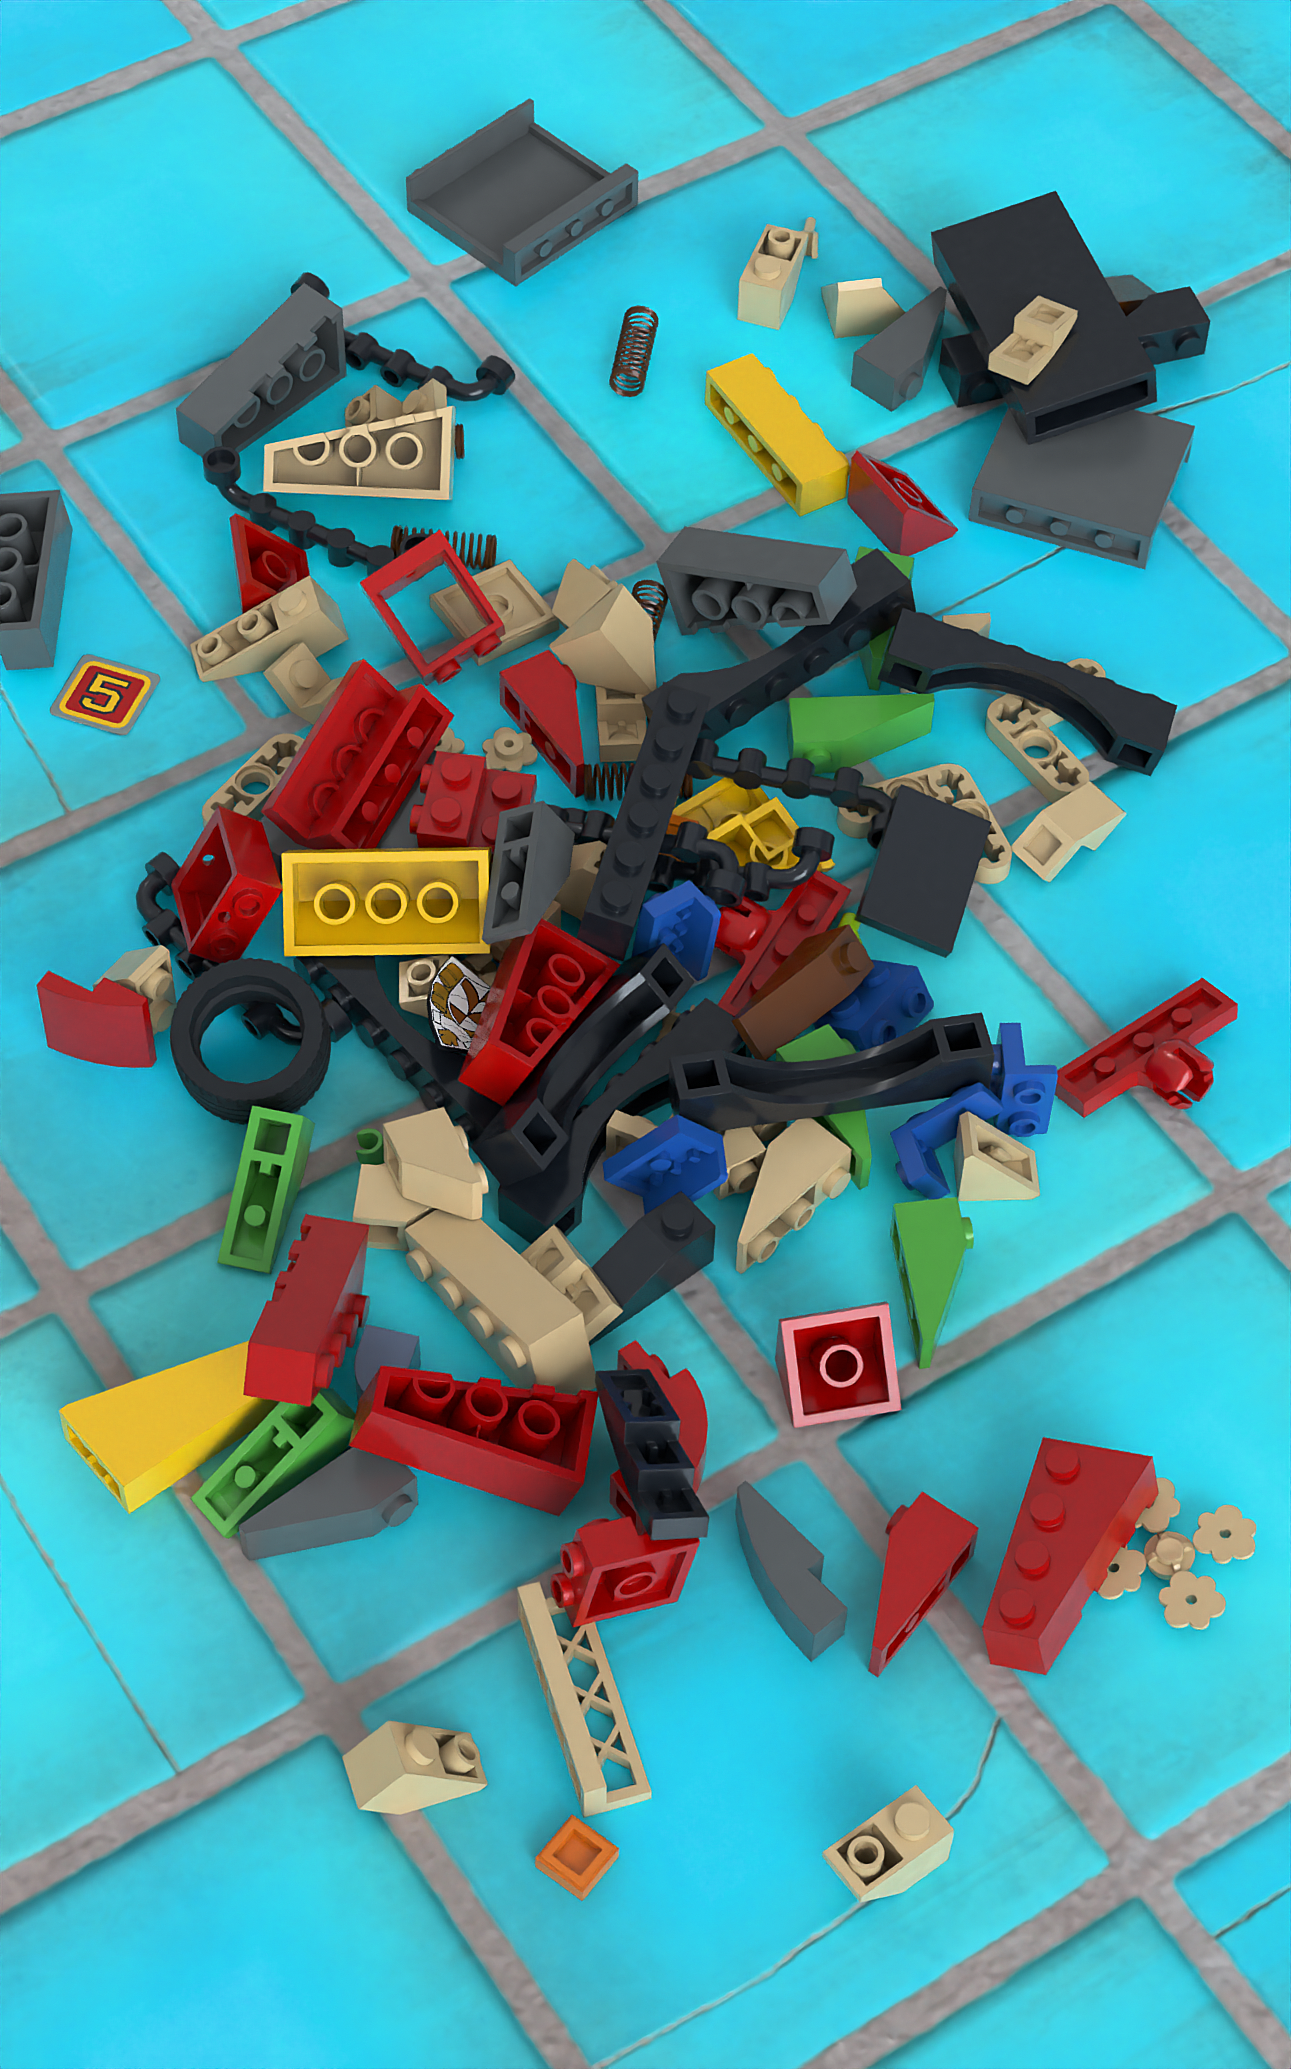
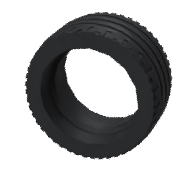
M238 958V960H229L226 963H220L216 967L213 966L207 972L204 971L182 993L171 1020L170 1045L172 1057L185 1088L204 1109L232 1123L248 1124L252 1106L287 1113L297 1112L300 1110V1107L305 1106L314 1097V1093L319 1090L328 1070L331 1037L321 1002L312 988L295 971L292 972L290 968L282 966L280 963H273L271 960ZM252 1001L278 1004L293 1013L300 1023L303 1037L301 1048L288 1067L271 1078L248 1084L226 1081L211 1073L202 1061L200 1044L204 1032L216 1016L230 1007Z

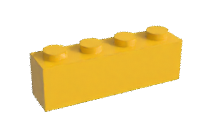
M750 353L706 371L705 405L799 517L846 498L848 476L850 475L848 459L843 452L837 451L826 439L819 424L813 423L801 410L797 399L791 394L788 395L777 382L773 371L769 367H764L757 357Z

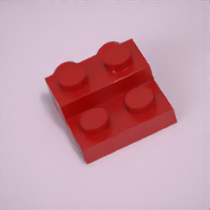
M437 751L434 764L424 763L422 767L420 793H424L426 796L423 805L414 804L412 807L409 825L410 834L417 835L418 848L491 847L493 864L499 814L502 811L534 803L537 790L536 775L487 769L486 757Z
M630 1516L612 1521L606 1518L592 1520L581 1528L576 1529L572 1542L561 1545L560 1558L563 1571L552 1574L550 1578L553 1599L559 1608H565L572 1627L677 1602L699 1547V1538L651 1540L647 1531L638 1536Z

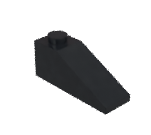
M682 1191L641 1217L592 1267L623 1309V1312L590 1340L589 1346L713 1262L716 1226Z

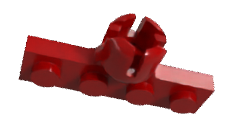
M816 870L807 882L792 889L783 905L776 911L767 910L743 896L742 903L739 906L720 907L721 919L714 948L737 960L741 965V969L717 1005L735 1017L805 938L828 931L846 903L851 889Z
M1201 978L1057 1070L1058 1078L1054 1095L1083 1118L1129 1088L1137 1085L1147 1087L1172 1108H1191L1193 1103L1177 1091L1180 1090L1193 1101L1200 1102L1209 1092L1214 1082L1212 1071L1214 1062L1194 1046L1236 1020L1238 1004L1204 978Z

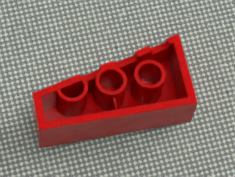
M381 1365L359 1399L349 1446L560 1516L584 1484L598 1392L580 1389L577 1395L556 1393L555 1386L533 1384L530 1389L501 1386V1380L483 1377H480L477 1383L456 1381L448 1373Z
M1042 1438L982 1626L990 1664L1043 1675L1047 1674L1082 1618L1081 1610L1093 1591H1099L1108 1576L1107 1568L1120 1547H1126L1136 1531L1135 1523L1145 1508L1149 1509L1159 1494L1153 1456Z

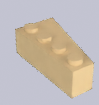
M449 406L265 444L263 492L453 500L456 407Z
M437 1209L404 1229L409 1253L405 1255V1258L414 1276L419 1281H426L443 1303L453 1312L517 1388L530 1389L533 1384L555 1386L556 1393L577 1395L580 1389L591 1391L596 1388L595 1370L582 1311L480 1218L469 1220Z

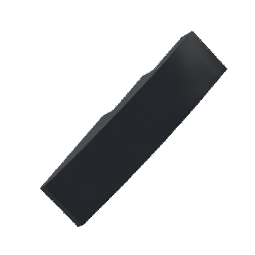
M650 1369L596 1371L595 1384L614 1453L634 1507L650 1539L667 1540L707 1537L709 1515L693 1490L695 1467L679 1443L681 1420Z

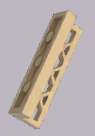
M540 1582L517 1587L518 1616L583 1818L651 1799L652 1791L595 1622L581 1625L572 1641H569L557 1635L551 1616L564 1613L566 1610L565 1608H559L553 1597L545 1599ZM585 1638L589 1650L581 1647V1644ZM573 1657L596 1668L598 1676L588 1692L573 1685L568 1670ZM601 1688L603 1689L606 1701L597 1697ZM590 1707L613 1719L615 1726L605 1743L591 1737L584 1717ZM618 1739L620 1740L623 1752L614 1748ZM609 1759L629 1769L634 1785L607 1792V1785L601 1770L606 1760Z

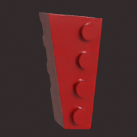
M541 918L531 934L514 938L504 951L458 1081L504 1106L621 964Z
M305 1214L300 1229L301 1241H293L288 1255V1260L296 1262H290L286 1272H279L275 1281L271 1301L267 1300L248 1342L243 1395L310 1407L320 1389L329 1388L334 1367L340 1368L342 1366L346 1347H353L357 1329L364 1328L367 1321L370 1297L362 1295L369 1225Z

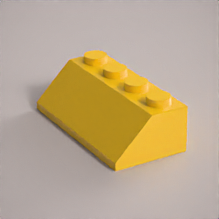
M491 847L287 850L283 852L284 956L491 953V944L487 945L482 940L492 871Z

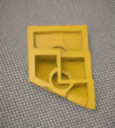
M723 778L678 805L673 810L672 814L699 821L700 825L704 826L709 832L707 839H713L729 846L736 853L740 866H744L748 862H759L769 865L773 869H789L795 866L800 859L791 851L795 831L799 826L779 799L774 797L770 800L761 787L757 789H744L736 785L733 779ZM832 859L819 862L817 870L819 872H828L834 868L835 863Z

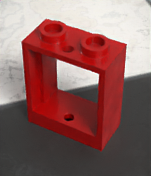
M441 530L360 582L363 593L426 686L435 680L438 685L449 681L462 670L459 664L474 654L478 658L487 656L502 644L500 637L506 634L504 623ZM444 563L486 626L427 664L385 600Z
M218 806L173 879L171 886L189 953L217 963L238 960L283 889L263 822ZM206 855L213 856L210 861L203 860V857Z

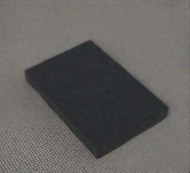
M901 784L895 791L854 920L946 958L952 953L992 822Z

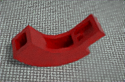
M635 1340L618 1350L617 1370L650 1369L681 1420L679 1443L695 1467L693 1490L696 1494L705 1469L708 1433L707 1411L702 1393L687 1368L670 1377L661 1359L655 1354L648 1355ZM619 1469L610 1475L609 1503L622 1518L631 1517L639 1536L646 1532V1529L634 1507Z

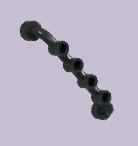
M303 273L291 286V294L305 283L327 299L330 296L327 285L312 273ZM344 330L346 362L356 370H364L370 362L382 366L380 369L382 378L394 387H401L409 378L420 383L417 389H420L434 378L446 387L448 397L470 402L486 398L491 393L502 395L515 381V372L505 360L497 356H488L476 370L478 381L466 384L455 380L452 374L441 366H434L430 369L417 363L415 358L403 349H397L393 352L379 346L377 340L368 333L360 332L358 335Z
M219 446L208 450L204 454L202 461L205 479L209 483L216 485L222 496L230 504L249 513L251 522L269 532L273 531L277 526L289 532V542L298 548L307 550L315 544H319L328 548V560L333 566L348 567L357 561L367 566V576H370L396 559L394 551L388 546L377 545L371 548L355 541L354 533L347 528L331 530L317 524L315 516L311 512L300 510L292 513L277 506L276 499L270 494L260 493L252 495L242 490L235 483L241 476L240 456L234 449ZM415 533L405 537L400 544V555L430 537V535Z
M705 738L697 739L686 772L692 778L706 780L714 775L733 779L736 785L744 789H757L761 785L782 789L786 796L793 799H804L809 795L829 798L835 806L846 809L854 808L858 804L869 806L879 813L870 820L867 841L873 848H878L893 799L884 791L864 786V777L860 771L850 767L839 768L834 774V779L815 776V765L805 758H792L787 762L785 769L766 766L767 756L758 749H742L738 754L737 760L718 756L719 747L712 740ZM635 765L631 766L628 770L624 785L625 792Z
M547 804L575 833V843L585 844L601 841L606 845L608 844L615 824V819L610 814L599 810H590L587 812L584 823L568 822L570 814L565 809ZM686 821L680 823L676 835L665 834L659 853L673 855L675 858L688 863H697L700 859H709L718 863L719 869L710 870L707 874L702 891L704 895L709 896L715 904L721 906L736 907L742 903L747 882L739 875V861L736 853L729 846L713 839H707L708 830L694 822Z
M563 808L570 814L568 822L584 823L587 811L576 808ZM801 827L796 829L791 851L800 858L799 861L789 869H773L771 866L759 862H748L744 866H740L739 875L747 882L744 896L755 902H764L769 899L770 889H791L807 882L816 872L819 862L831 859L835 837L830 832L819 828ZM574 842L573 846L580 845V843ZM659 854L647 890L663 894L673 889L675 881L690 880L702 892L708 872L713 869H719V865L716 861L709 859H700L697 863H688Z
M160 852L145 864L148 876L140 883L136 893L137 909L148 922L142 927V930L153 946L162 945L166 948L169 944L174 945L180 951L175 956L177 965L187 977L194 980L204 971L207 972L211 967H216L220 963L189 953L180 919L167 908L164 910L157 904L156 896L160 891L168 896L173 894L171 883L180 869L179 865L168 854ZM325 998L321 1001L327 1019L331 1041L336 1043L349 1033L353 1026L344 1010L332 999ZM261 1001L239 1004L247 1011L241 1016V1020L255 1038L261 1040L271 1032L276 1038L288 1045L301 1046L303 1037L300 1026L290 1023L276 1004Z

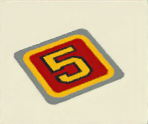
M86 654L81 657L52 704L50 713L57 717L114 734L126 735L130 732L158 685L160 676Z

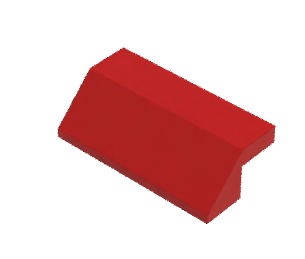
M365 659L353 662L261 812L295 843L312 850L375 849L454 715L421 683L397 691Z

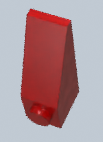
M548 649L499 672L500 705L520 730L532 737L533 746L574 797L577 798L584 794V756L575 691L577 689V681L570 667L567 664L561 665Z
M924 1492L920 1493L909 1508L904 1504L901 1505L892 1515L885 1529V1533L889 1535V1542L868 1670L876 1677H879L974 1555L979 1528Z

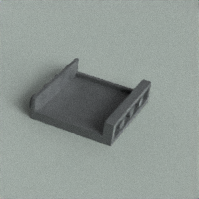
M529 98L407 176V211L516 287L638 205V171L626 163L614 172L609 173L536 124L534 122V101Z
M1008 407L972 488L968 521L1145 569L1151 555L1154 535L1183 462L1188 463L1195 426L1131 410L1028 445Z

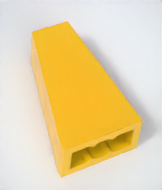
M249 1340L69 1403L59 1410L64 1438L128 1514L255 1429L278 1405L280 1401L243 1395Z

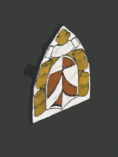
M452 955L439 968L429 985L427 997L429 1026L438 1049L467 1054L491 987Z

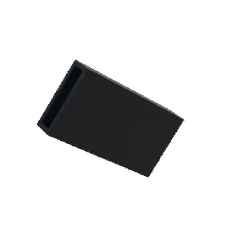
M1056 191L931 232L934 265L987 367L989 365V354L1013 333L1015 316L1037 296L1078 311L1077 319L1059 349L1028 385L989 370L1028 445L1157 402L1156 369Z

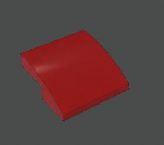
M50 971L36 985L49 1048L80 1060L115 1067L146 1068L152 1067L157 1061L148 998L105 977L93 991L87 990Z

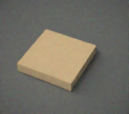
M510 559L472 576L504 623L506 632L505 635L500 637L502 644L496 650L483 658H478L476 654L471 656L478 666L559 630V621L551 613L552 609ZM457 583L430 595V607L459 643L486 626Z

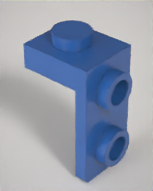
M975 1083L972 1086L963 1087L955 1091L948 1100L927 1112L913 1115L907 1120L906 1124L890 1132L900 1158L895 1167L903 1184L910 1191L918 1190L929 1200L940 1199L949 1194L950 1189L934 1150L956 1138L959 1116L969 1111L986 1121L1004 1110L1001 1100L982 1083Z

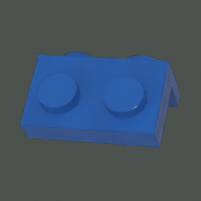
M690 880L663 894L656 893L648 898L640 909L631 957L665 943L696 981H700L708 975L721 912L715 902L709 896L704 895Z
M872 959L871 961L875 965L874 968L849 996L813 1023L815 1029L829 1024L840 1039H847L852 1045H857L860 1051L882 1045L909 1033L934 1007V1002L917 966Z
M999 1023L997 1042L992 1044L995 1056L989 1090L1001 1100L1004 1110L993 1116L994 1127L1007 1135L1017 1137L1045 1134L1048 1131L1057 1084V1067L1055 1065H1025L1021 1023Z
M675 1115L664 1121L660 1126L637 1141L627 1145L623 1150L602 1163L604 1181L643 1198L644 1215L680 1191L694 1202L725 1183L728 1179L722 1135L680 1115Z

